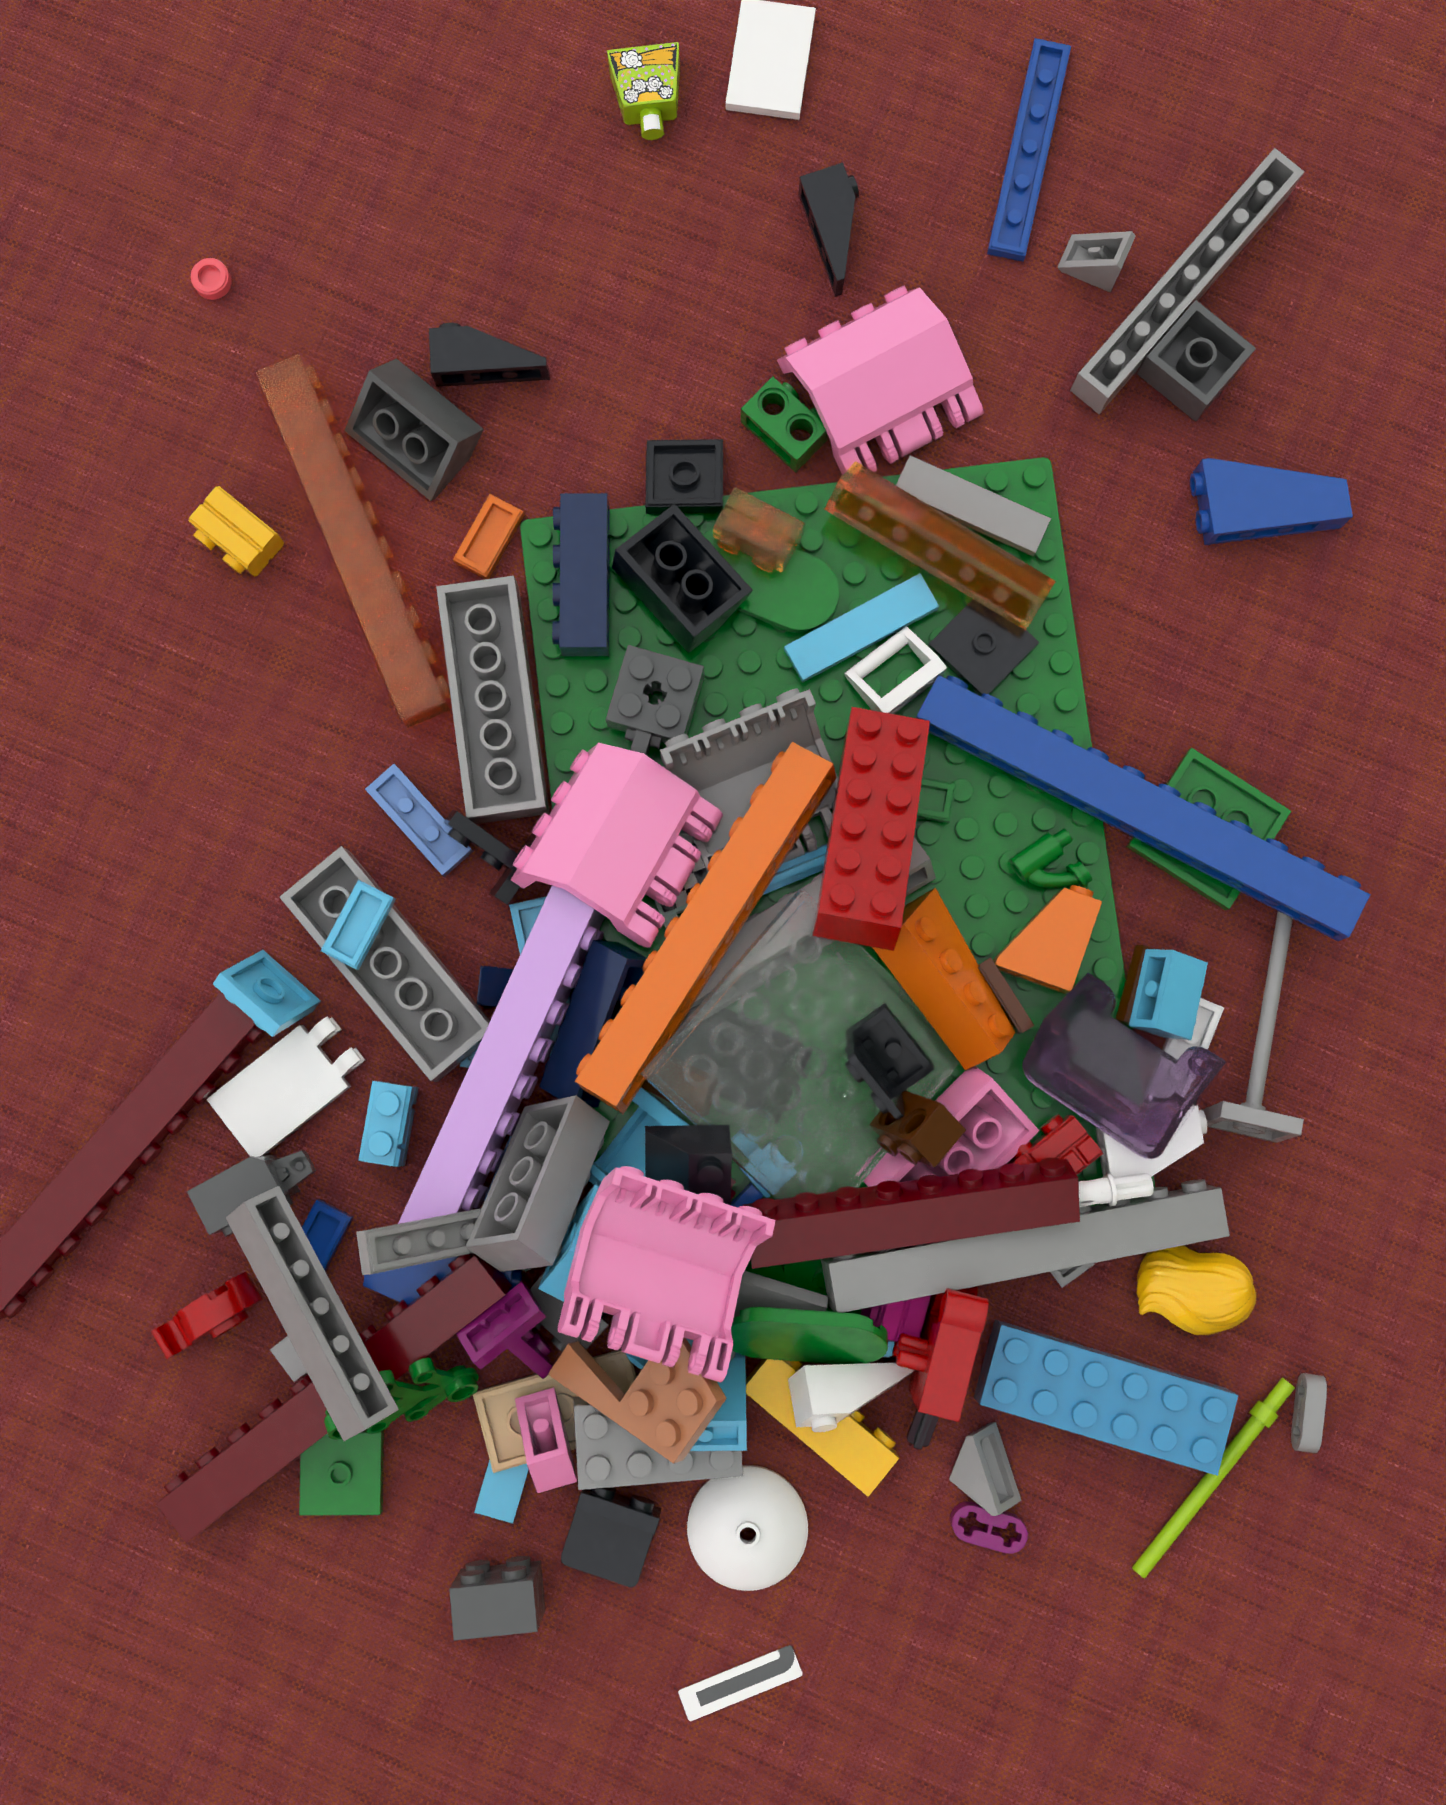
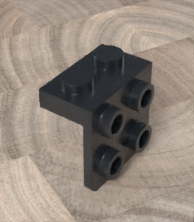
M884 1003L846 1030L847 1046L845 1047L848 1061L845 1064L858 1083L865 1081L872 1089L871 1097L883 1114L890 1112L896 1120H899L905 1116L902 1092L934 1071L935 1068L934 1063L887 1004Z
M613 1487L582 1490L561 1554L562 1563L565 1566L618 1584L634 1587L639 1581L652 1537L655 1535L661 1508L656 1507L655 1502L642 1496L632 1495L629 1498L617 1494L616 1489Z

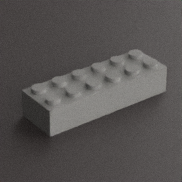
M515 576L436 586L466 818L475 824L543 815L544 813L550 814L520 590Z
M340 846L283 893L280 899L322 948L358 880L382 892L383 890L349 850ZM394 904L359 970L327 955L430 1081H440L478 1049L489 1025V1018Z

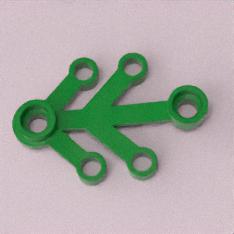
M431 1358L419 1359L412 1363L408 1370L414 1384L431 1383L426 1386L398 1382L395 1380L391 1370L380 1371L379 1373L399 1410L367 1428V1433L375 1434L385 1430L391 1422L404 1414L408 1422L419 1420L446 1398L450 1402H458L469 1398L479 1388L477 1384L479 1375L476 1369L459 1365L444 1371L435 1369ZM326 1410L324 1424L329 1438L333 1440L342 1439Z

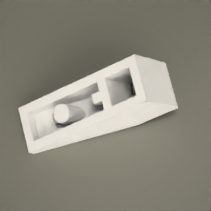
M896 1363L804 1365L788 1378L796 1427H812L813 1432L833 1430L837 1427L838 1422L899 1383L915 1370L898 1366Z

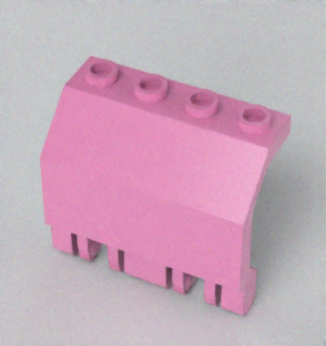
M904 285L884 295L886 303L876 308L873 307L872 303H869L853 311L851 315L854 320L842 326L839 320L818 330L819 338L810 343H807L806 339L802 338L785 347L787 355L777 359L783 374L793 372L808 391L830 438L836 463L849 485L865 478V472L870 475L877 471L876 462L866 443L867 441L875 438L883 457L891 464L898 460L899 456L902 458L932 442V438L936 440L943 436V429L933 406L939 403L942 404L948 420L954 428H958L964 425L965 421L970 422L984 413L982 404L973 386V377L947 318L920 287L907 291Z
M598 743L588 752L582 749L572 762L570 769L574 771V774L568 783L563 781L553 794L551 801L555 803V806L549 815L544 813L534 826L532 833L536 835V838L530 847L525 845L515 858L513 866L517 870L511 881L523 889L535 881L563 888L609 918L618 932L638 945L650 948L659 933L658 928L661 929L665 922V917L642 901L643 897L646 894L666 907H673L677 900L676 897L680 895L695 867V862L697 863L702 855L699 849L679 836L680 831L683 830L698 841L706 843L713 835L712 831H715L723 813L702 798L695 788L644 753Z
M616 1167L603 1178L580 1228L564 1292V1303L558 1323V1332L578 1338L581 1333L582 1340L592 1342L598 1333L602 1312L611 1314L613 1319L608 1334V1348L619 1350L621 1347L623 1353L655 1363H660L662 1360V1365L673 1367L680 1356V1348L684 1337L693 1340L688 1361V1373L702 1374L704 1378L720 1383L723 1382L728 1372L733 1349L731 1327L742 1275L756 1246L772 1237L776 1220L762 1216V1212L754 1207L739 1206L737 1208L725 1204L723 1199L715 1194L700 1193L698 1195L686 1191L684 1186L676 1181H656L644 1177V1173L634 1167Z

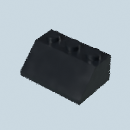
M675 504L615 549L612 569L688 653L715 633L753 591Z
M729 1125L645 1126V1177L656 1181H676L682 1184L686 1191L698 1195L700 1193L715 1194L723 1199V1203L731 1205L732 1150Z

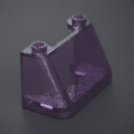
M1087 973L1044 1018L1023 1060V1072L1034 1086L1137 1155L1148 1159L1157 1158L1164 1152L1218 1077L1226 1061L1211 1051L1198 1046L1187 1048L1178 1060L1112 1018L1111 1014L1116 1005L1113 991L1104 982Z

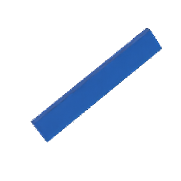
M1034 39L987 250L989 255L1024 262L1070 55V45Z

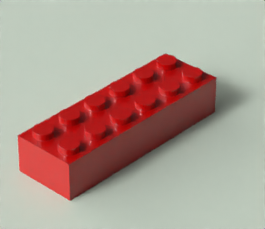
M851 707L845 733L812 936L894 951L902 927L930 721Z

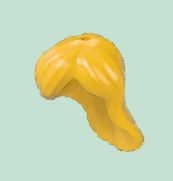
M1184 1245L1148 1252L1142 1260L1137 1274L1136 1289L1139 1298L1140 1315H1144L1147 1312L1161 1314L1177 1327L1194 1335H1211L1233 1328L1244 1322L1255 1307L1256 1290L1249 1269L1235 1257L1224 1253H1198Z

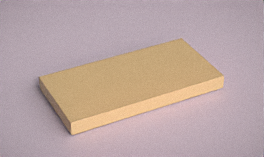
M619 1349L593 1357L617 1386L626 1393L636 1379L633 1363L627 1358L626 1353ZM537 1374L477 1390L473 1397L493 1473L527 1463L515 1398L554 1387L570 1448L574 1450L576 1449L573 1397L579 1396L550 1375L542 1379Z

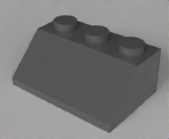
M396 358L369 370L344 431L432 501L437 498L471 458L484 429Z

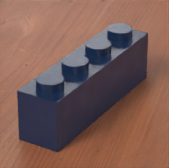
M560 493V507L553 508L554 530H560V544L553 545V567L560 568V583H553V606H560L559 621H553L552 623L553 644H559L562 656H609L610 504L608 494Z
M592 941L590 949L585 956V963L577 985L572 992L571 1001L563 1023L559 1027L552 1053L545 1065V1072L539 1085L540 1088L557 1099L577 1095L589 1106H599L600 1100L584 1091L575 1082L578 1077L576 1070L583 1057L588 1053L592 1054L600 1042L598 1039L599 1033L604 1024L609 1019L614 1020L621 1010V999L626 990L632 984L637 985L644 974L642 969L647 959L645 956L619 942Z

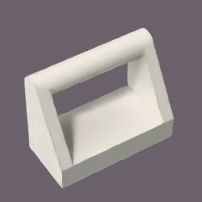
M905 626L846 671L844 675L871 710L895 714L934 684L938 675L943 677L947 667L936 653ZM908 644L924 666L881 698L863 678Z

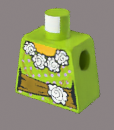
M673 42L607 50L610 78L624 123L627 125L640 124L642 138L646 140L661 138L664 135L663 121L677 118L680 77L679 43Z

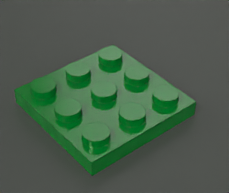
M1192 747L1186 752L1166 785L1175 788L1181 793L1180 798L1192 804L1201 802L1212 807L1217 812L1215 816L1227 822L1236 820L1246 824L1253 830L1251 834L1264 841L1267 838L1274 839L1291 813V810ZM1134 837L1131 838L1126 846L1225 911L1231 908L1240 891Z

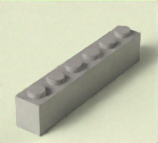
M280 1186L243 1202L226 1217V1220L343 1441H346L399 1409Z

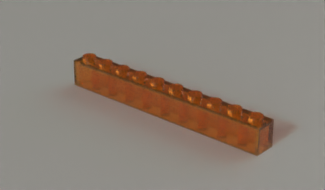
M297 354L256 371L401 721L409 728L450 711L446 700L450 698L449 686L443 675L436 676L431 665L437 662L436 655L429 640L422 642L417 629L423 627L415 606L407 607L402 594L408 592L407 586L400 571L392 572L388 559L394 557L385 536L378 538L373 525L379 523V520L371 502L363 503L359 491L365 488L356 467L349 469L344 457L350 455V451L342 433L334 434L330 422L335 421L336 418L327 398L320 401L316 388L322 385L313 365L305 366L301 357Z

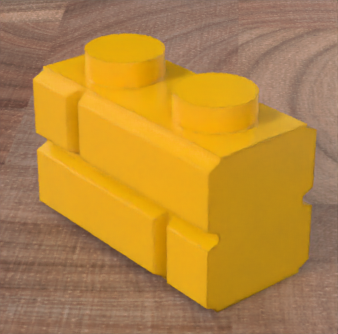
M220 486L215 487L205 498L204 503L198 506L188 520L197 529L193 536L209 550L212 551L217 546L225 552L226 555L222 560L239 574L247 570L254 577L258 576L269 563V560L284 545V541L273 529Z

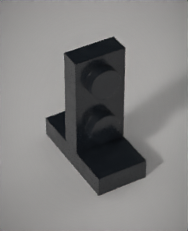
M452 810L444 821L447 826L452 828L447 835L466 848L470 843L484 851L480 858L498 871L503 865L507 867L490 894L508 905L520 888L519 885L511 881L517 870L513 866V862L519 852H514L461 813ZM532 833L522 848L525 845L530 847L536 835Z

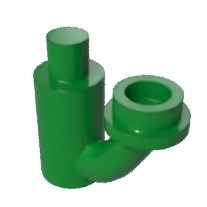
M1065 828L1053 836L1047 832L1009 859L1012 869L1022 881H1028L1039 887L1059 888L1077 885L1088 888V883L1092 881L1091 874L1079 861L1074 865L1070 863L1066 866L1068 873H1048L1043 870L1064 855L1062 848L1073 841Z

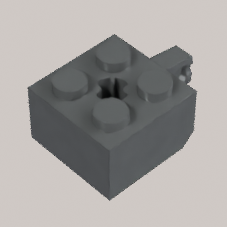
M628 645L605 719L607 726L626 732L625 739L633 741L630 750L644 753L647 756L650 746L659 749L661 742L665 743L669 739L681 734L688 735L705 677L704 666ZM654 691L662 692L664 701L661 702L658 699V704H650L648 694L651 693L653 695Z
M305 1150L283 1158L271 1154L261 1157L251 1156L188 1190L187 1193L208 1234L212 1235L223 1232L224 1236L227 1237L234 1233L226 1217L243 1202L280 1186L289 1205H292L293 1202L290 1197L300 1192L297 1185L316 1172V1169Z

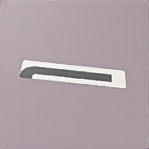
M788 1645L682 1688L678 1691L688 1720L693 1721L802 1676V1671L793 1647Z

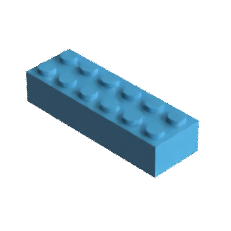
M995 1320L974 1399L979 1405L1218 1476L1239 1395L1218 1385Z

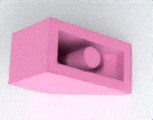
M554 1387L515 1398L526 1462L537 1493L577 1482L571 1448Z

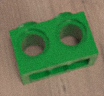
M772 376L741 408V423L796 473L827 441L828 434L815 408L809 410L799 401V394L787 382L781 384ZM769 404H777L783 411L777 415H770L763 408ZM797 429H803L811 437L805 441H798L791 436V433Z

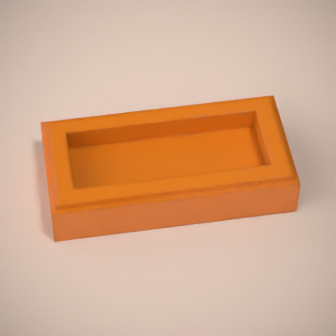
M489 494L453 558L454 563L484 579H489L525 516L524 512Z

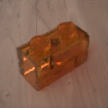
M735 487L714 524L713 537L718 539L717 545L723 550L734 555L741 551L753 557L751 562L758 568L766 572H772L773 569L783 572L803 536L805 523Z

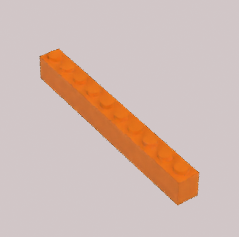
M794 742L790 744L786 752L781 751L776 756L771 766L772 774L765 785L759 784L754 790L750 799L751 807L744 818L740 816L735 820L729 831L730 839L722 851L719 849L713 854L707 867L709 872L701 884L696 883L692 887L686 899L687 907L680 917L676 916L670 921L665 930L664 937L666 939L658 951L654 950L649 954L643 965L642 970L644 974L637 985L632 984L626 990L621 999V1010L614 1020L609 1019L604 1024L599 1033L598 1039L600 1042L592 1054H586L577 1067L576 1074L578 1077L575 1082L584 1091L622 1114L629 1107L836 779L833 763Z

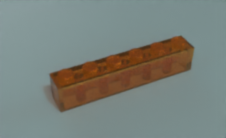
M856 461L840 477L824 509L1025 631L1056 582Z

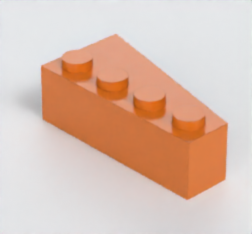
M936 887L905 905L902 927L894 951L876 947L872 948L965 1070L1002 1053L1016 1032L995 994L978 969V963Z

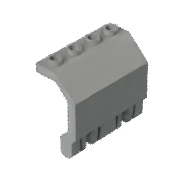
M798 688L784 692L776 697L777 703L764 708L761 703L747 707L739 712L740 718L728 723L724 719L710 722L702 727L703 733L691 738L687 734L673 737L665 742L666 748L660 750L664 767L695 788L702 798L723 813L722 819L715 831H712L713 835L708 842L698 841L692 836L696 848L702 854L700 857L707 873L709 872L707 867L713 854L719 849L722 851L730 839L729 831L733 823L740 816L744 818L751 807L750 799L754 790L759 784L765 785L772 774L771 766L779 752H786L790 744L794 742L831 762L814 715L816 703L810 689L801 693ZM836 771L834 783L811 817L820 815L828 837L832 819L830 810H833L838 782ZM807 824L801 833V837L807 851L812 852L817 850V841ZM799 838L783 863L805 855Z

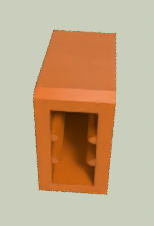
M1071 885L1070 889L1063 888L1051 898L993 959L999 971L1060 993L1072 992L1102 901L1092 898L1094 892L1076 885Z

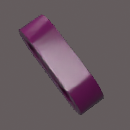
M965 1501L955 1506L950 1514L951 1527L955 1535L964 1542L1013 1554L1019 1552L1028 1540L1025 1524L1017 1515L1011 1512L1004 1511L1000 1515L992 1516L979 1504ZM969 1512H974L975 1519L980 1523H984L985 1528L971 1526L969 1532H964V1527L959 1522L960 1517L967 1518ZM1008 1523H1013V1528L1019 1534L1017 1538L1010 1537L1008 1543H1004L1000 1533L992 1531L993 1526L1006 1529Z

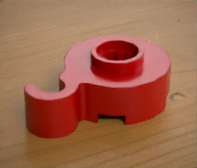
M247 1272L224 1282L225 1285L202 1295L179 1310L172 1317V1320L151 1331L166 1359L185 1350L209 1333L215 1339L249 1318L246 1311L263 1299Z

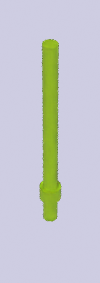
M1284 1378L1280 1379L1263 1402L1258 1400L1249 1413L1252 1416L1224 1450L1218 1476L1210 1473L1204 1475L1132 1566V1569L1145 1579L1264 1427L1266 1426L1269 1429L1279 1417L1276 1412L1295 1389Z

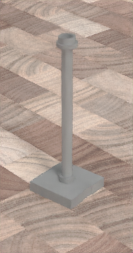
M1279 911L1277 912L1246 1101L1240 1105L1222 1101L1202 1109L1206 1116L1207 1127L1275 1143L1301 1136L1304 1119L1266 1111V1107L1262 1106L1293 918Z

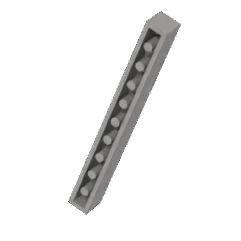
M1204 1179L1190 1180L1181 1183L1182 1189L1168 1192L1167 1187H1154V1192L1151 1196L1117 1200L1115 1206H1110L1109 1203L1096 1206L1079 1207L1080 1222L821 1259L828 1305L834 1312L844 1313L944 1293L946 1288L960 1290L1228 1237L1230 1234L1222 1189L1206 1185Z

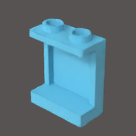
M641 1087L632 1100L639 1106L600 1158L593 1163L589 1182L599 1187L605 1176L616 1167L620 1168L622 1166L637 1168L644 1173L645 1177V1126H682L689 1124Z
M736 1353L729 1363L725 1379L721 1383L717 1382L727 1399L690 1451H747L745 1356Z

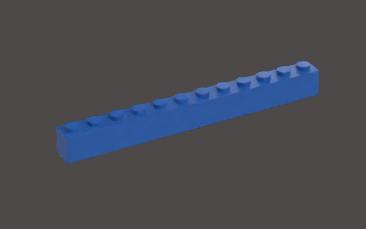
M940 675L937 676L916 716L917 719L930 721L929 733L1336 941L1350 937L1371 895L1361 890V884L1356 880L1343 875H1339L1337 878L1323 871L1325 866L1317 860L1309 857H1302L1300 859L1288 853L1289 848L1277 840L1267 838L1264 841L1251 834L1253 830L1246 824L1236 820L1227 822L1215 816L1217 812L1212 807L1201 802L1192 804L1180 798L1181 793L1175 788L1166 784L1156 786L1144 780L1145 775L1141 771L1127 765L1121 768L1109 762V756L1092 747H1089L1087 750L1074 744V739L1067 733L1056 729L1050 732L1038 726L1039 722L1033 716L1021 711L1015 714L1003 708V703L996 697L985 693L979 696L967 690L968 685L954 676H947V678Z

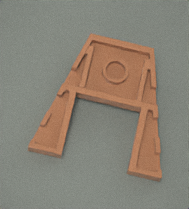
M684 1337L680 1348V1356L675 1366L662 1365V1360L660 1363L648 1360L626 1394L579 1341L567 1344L548 1373L553 1379L673 1464L685 1459L727 1399L717 1381L704 1378L702 1374L688 1373V1361L692 1347Z

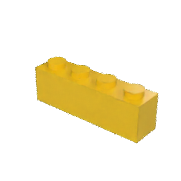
M762 1359L746 1378V1394L869 1497L899 1459L897 1452L893 1449L896 1442L879 1427L873 1432L861 1421L865 1416L859 1410L838 1422L837 1427L830 1431L813 1432L812 1427H796L788 1378L799 1370L802 1362Z

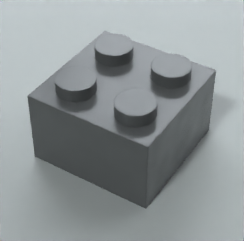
M1195 300L1147 355L1137 375L1196 422L1243 368L1256 348Z
M516 1556L508 1558L506 1564L490 1566L489 1560H477L466 1563V1568L460 1569L449 1588L454 1641L538 1632L546 1610L541 1560L531 1561L530 1556Z

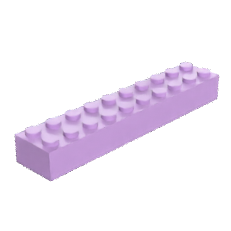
M551 886L399 1223L473 1210V1208L478 1209L486 1197L488 1187L484 1186L489 1172L495 1173L501 1164L505 1153L504 1150L500 1149L506 1134L512 1136L521 1117L517 1110L522 1099H529L535 1089L538 1078L533 1075L539 1062L545 1063L553 1049L554 1041L550 1037L555 1026H560L563 1023L569 1006L566 1002L572 989L577 985L585 962V956L590 949L592 941L602 940L604 934L599 929L605 916L563 888Z

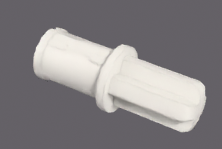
M1107 1173L1104 1175V1178L1078 1181L1079 1207L1109 1203L1110 1206H1115L1117 1200L1151 1196L1154 1192L1152 1178L1149 1174L1145 1173L1113 1178L1112 1174Z

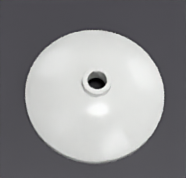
M742 1465L743 1476L709 1479L700 1488L689 1510L687 1535L690 1549L696 1562L710 1578L731 1589L754 1591L780 1582L796 1567L806 1547L808 1520L802 1499L790 1482L768 1468L756 1465ZM746 1527L754 1529L756 1532L755 1537L751 1540H744L740 1536L742 1529Z

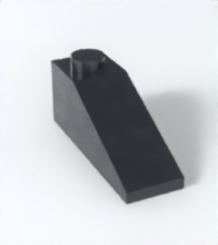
M840 163L800 176L798 192L835 297L843 293L855 199L859 198L858 186L854 176H848L844 164Z
M443 323L439 328H429L431 374L437 387L550 380V372L545 357L469 326H461L457 323Z

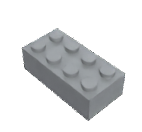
M577 1095L525 1106L468 1239L466 1248L500 1272L553 1265L561 1253L562 1241L570 1222L575 1217L577 1203L583 1188L590 1179V1170L598 1151L603 1146L604 1135L610 1121Z
M573 1397L578 1490L743 1476L742 1451H690L683 1461L673 1464L582 1398Z

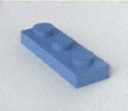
M392 764L365 788L370 796L442 876L448 875L473 852L470 846L466 848L447 835L452 828L444 823L445 819L395 764Z

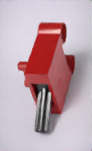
M978 1286L960 1290L946 1288L944 1293L931 1295L921 1338L901 1333L898 1341L894 1342L892 1355L896 1357V1364L915 1370L912 1372L908 1389L916 1405V1411L906 1436L907 1442L913 1444L915 1449L920 1450L922 1446H929L939 1417L956 1422L960 1421L980 1337L988 1313L989 1301L987 1298L977 1296Z

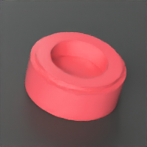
M202 259L194 265L191 271L192 285L203 298L209 300L222 298L231 288V275L226 266L218 259Z

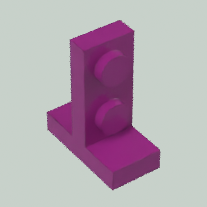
M523 1282L516 1285L505 1296L456 1333L471 1361L479 1369L484 1368L506 1349L510 1350L542 1379L549 1375L548 1373L554 1366L547 1356L552 1352L550 1346L538 1332L534 1334L531 1330L547 1316Z

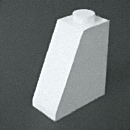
M1182 1103L1094 1115L1098 1146L1104 1153L1100 1156L1103 1178L1107 1173L1112 1174L1113 1178L1143 1173L1149 1174L1152 1177L1204 1143L1203 1134L1207 1133L1206 1116L1203 1110H1199L1198 1103Z

